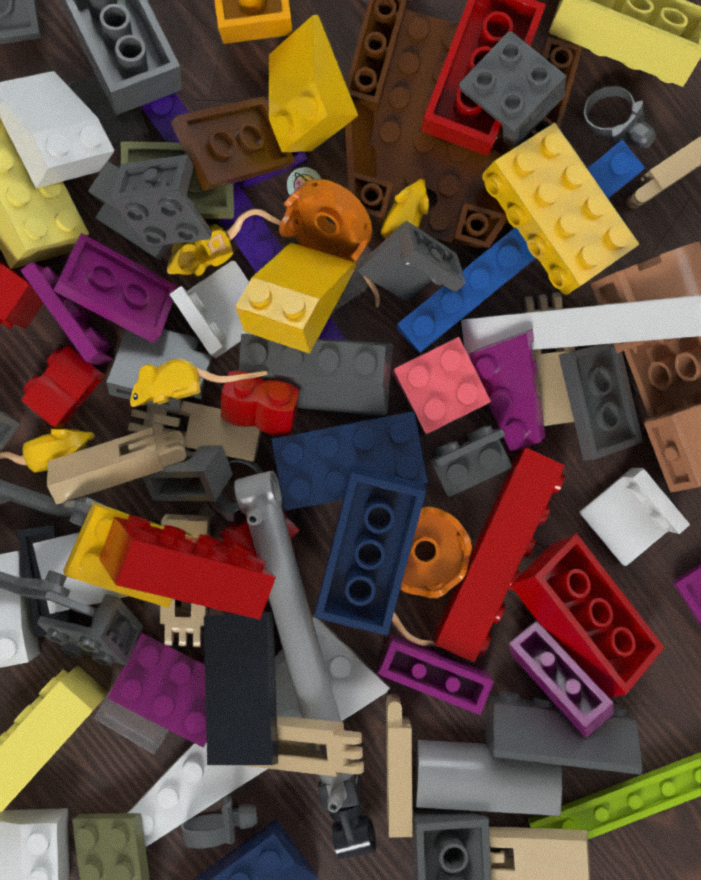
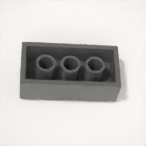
M59 0L115 116L182 90L180 64L147 0Z

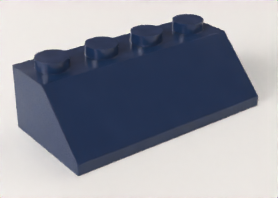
M276 818L193 880H315L318 878V874Z

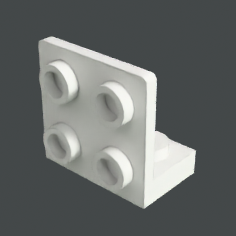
M235 261L229 262L188 291L181 286L170 293V296L209 354L214 358L219 357L241 342V334L247 333L243 330L235 306L249 281Z
M632 467L579 512L610 552L624 566L631 563L666 532L670 531L680 534L690 526L689 522L643 468Z

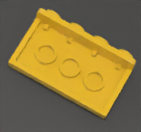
M553 123L495 160L482 175L489 194L497 199L506 212L509 223L517 228L525 239L530 253L541 262L553 286L564 295H568L640 245L556 123Z

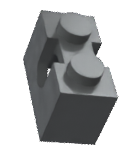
M200 446L196 452H190L185 449L186 458L183 461L163 467L164 470L143 476L152 501H216L233 476L223 446ZM200 477V482L196 485L185 486L190 478Z

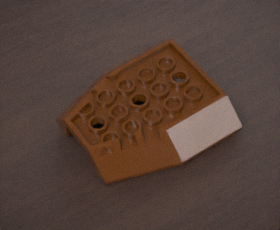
M369 0L346 81V86L358 113V116L345 126L348 190L363 204L370 220L382 226L387 213L394 204L395 196L418 179H424L426 192L431 193L435 197L436 205L428 210L427 215H423L419 229L442 244L489 248L508 220L506 212L497 199L487 191L482 177L486 169L495 160L512 150L503 141V125L501 124L488 156L448 141H441L435 136L421 132L424 115L459 24L406 10L407 0ZM547 37L543 47L530 46L566 75L565 96L520 144L553 123H556L560 129L583 47Z

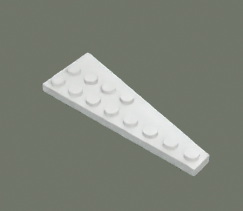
M313 615L312 619L340 720L343 721L385 694L390 689V686L320 619L314 618ZM282 648L275 655L277 716L302 718ZM207 742L204 748L192 743L127 813H141L145 847H147L268 768L243 765H207Z

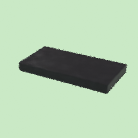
M263 612L260 620L238 614L204 616L207 765L278 764L273 612Z

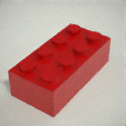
M536 0L467 1L424 115L421 132L480 154L489 155L501 123L460 90L459 84L508 32H513L531 46L546 4Z
M129 515L128 519L114 516L99 560L116 586L260 620L276 576L265 567V561L252 555L254 551L251 548L237 543H233L232 547L220 545V541L216 538L204 534H199L198 539L186 536L184 530L171 525H164L163 529L150 526V521L134 515Z
M577 533L551 543L510 585L546 632L608 698L626 695L665 648Z

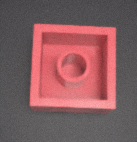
M459 337L392 371L411 412L414 411L416 422L422 434H428L491 402Z

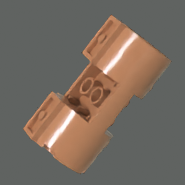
M700 241L663 253L656 258L633 265L591 283L598 305L701 295ZM701 336L613 343L617 353L624 351L649 417L645 419L644 425L670 493L700 487Z

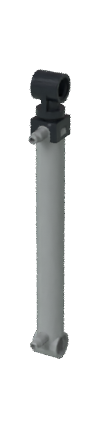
M267 471L236 479V499L241 512L246 515L257 557L265 561V567L276 576L269 600L302 718L341 722L282 511V494L277 476L273 471ZM312 743L313 753L327 754V749L325 748L321 751H316V744ZM340 773L337 777L319 775L320 782L317 788L323 810L329 811L331 819L335 820L332 824V838L338 858L343 859L375 853L377 841L373 821L369 815H359L365 808L361 797L364 788L360 774Z

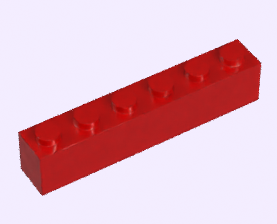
M526 447L519 448L512 463V468L509 469L470 554L467 573L462 581L456 585L432 637L435 645L474 663L478 654L482 656L485 654L491 640L488 632L493 622L498 623L503 616L506 607L503 600L508 589L513 591L510 585L521 574L517 570L523 557L527 559L534 548L536 540L532 536L537 526H543L550 513V507L547 506L552 493L557 494L564 483L565 474L562 471L565 465Z

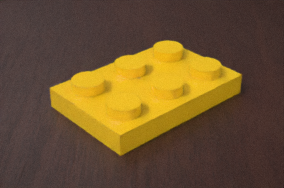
M93 502L63 569L64 575L169 608L173 600L171 598L115 585L100 562L99 557L114 516L128 519L129 514ZM151 522V524H150V526H153V527H156V528H160V529H163V528H164V526H161V525H158V524H155V523H152V522Z

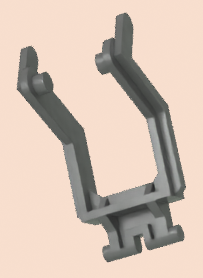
M0 480V505L11 501L70 521L79 526H83L93 502L106 506L88 497L76 498L56 505L52 497ZM49 570L45 580L16 577L0 571V589L26 598L48 600L89 616H93L95 611L93 607L68 598L71 590L63 587L67 578L63 574Z

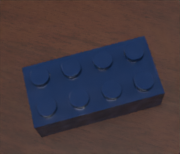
M414 411L271 439L285 511L342 500L351 465L423 484L428 483Z
M351 465L316 601L314 618L388 636L426 494L423 483Z

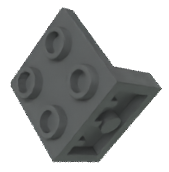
M508 32L460 82L459 86L464 94L503 125V141L514 149L564 98L566 75L513 32Z
M188 155L128 163L120 166L111 201L147 246L194 242L211 238V229L187 196L194 164Z
M407 220L357 266L358 272L405 301H410L432 281L437 285L443 284L454 292L466 284L457 254Z
M491 425L483 426L466 434L469 441L460 445L458 441H451L434 449L437 456L430 458V462L448 498L512 468L499 440L506 436L503 429H492Z
M105 594L101 605L96 608L91 627L40 616L37 622L47 632L46 638L58 643L61 646V652L73 658H81L82 654L91 656L95 662L105 666H112L113 662L127 665L143 629V625L121 599Z

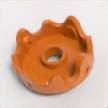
M323 179L306 181L284 203L287 210L280 223L279 233L282 237L293 236L301 246L356 262L371 240L372 225L367 210L352 192L337 183ZM325 216L330 217L336 225L330 223Z
M422 507L400 588L402 591L428 598H438L445 595L465 577L472 551L471 540L461 523L448 512L435 507ZM422 541L432 542L435 546L434 556L429 560L418 559L415 555V548L418 543Z

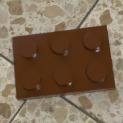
M265 96L177 115L171 122L185 154L189 156L194 164L193 170L203 191L283 170L296 162L292 152H282L269 121V105Z

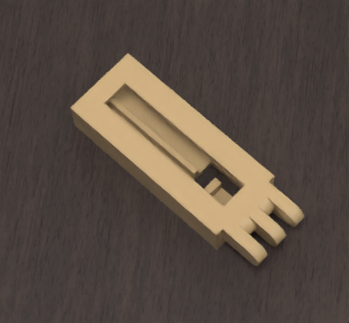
M701 136L638 180L641 188L627 198L626 206L631 210L637 209L700 167Z
M560 292L552 293L551 301L553 307L550 308L548 307L546 294L538 295L539 309L536 310L534 309L532 296L524 297L525 313L563 309ZM575 346L556 348V352L541 354V349L532 350L533 360L537 362L538 374L535 376L537 394L541 396L544 426L574 422L559 355L575 351Z
M183 401L179 413L147 405L146 412L132 409L131 416L144 419L143 426L138 423H129L128 430L140 432L153 427L156 436L178 431L164 428V424L179 427L181 420L180 418L166 416L167 412L190 417L187 432L179 431L183 435L185 447L197 450L200 446L222 445L226 456L252 462L256 460L262 431L256 426L241 427L226 422L220 417L221 409Z
M152 427L48 461L47 487L57 505L164 470L163 467L181 462L186 458L183 435L179 431H173L156 436Z
M165 514L161 520V526L171 525L184 530L187 535L197 539L199 534L210 536V517ZM175 599L172 600L169 608L160 606V624H165V645L173 646L174 632L179 633V646H187L188 633H193V647H201L202 626H204V616H208V607L181 601V607H176Z
M390 693L386 698L387 826L389 838L413 837L412 727L409 716H402L400 697L396 693Z
M277 716L278 764L243 765L335 777L340 773L361 774L364 772V763L362 761H355V759L363 757V749L359 746L350 745L360 744L362 742V735L360 732L345 731L343 722ZM312 743L316 744V751H321L325 748L327 749V754L313 753Z
M489 826L490 847L513 848L514 856H505V850H500V853H490L491 880H590L588 830Z

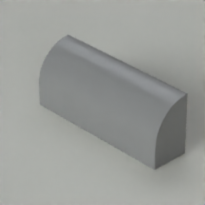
M417 740L414 786L416 807L561 816L562 768L561 765L493 757L488 745L483 743Z

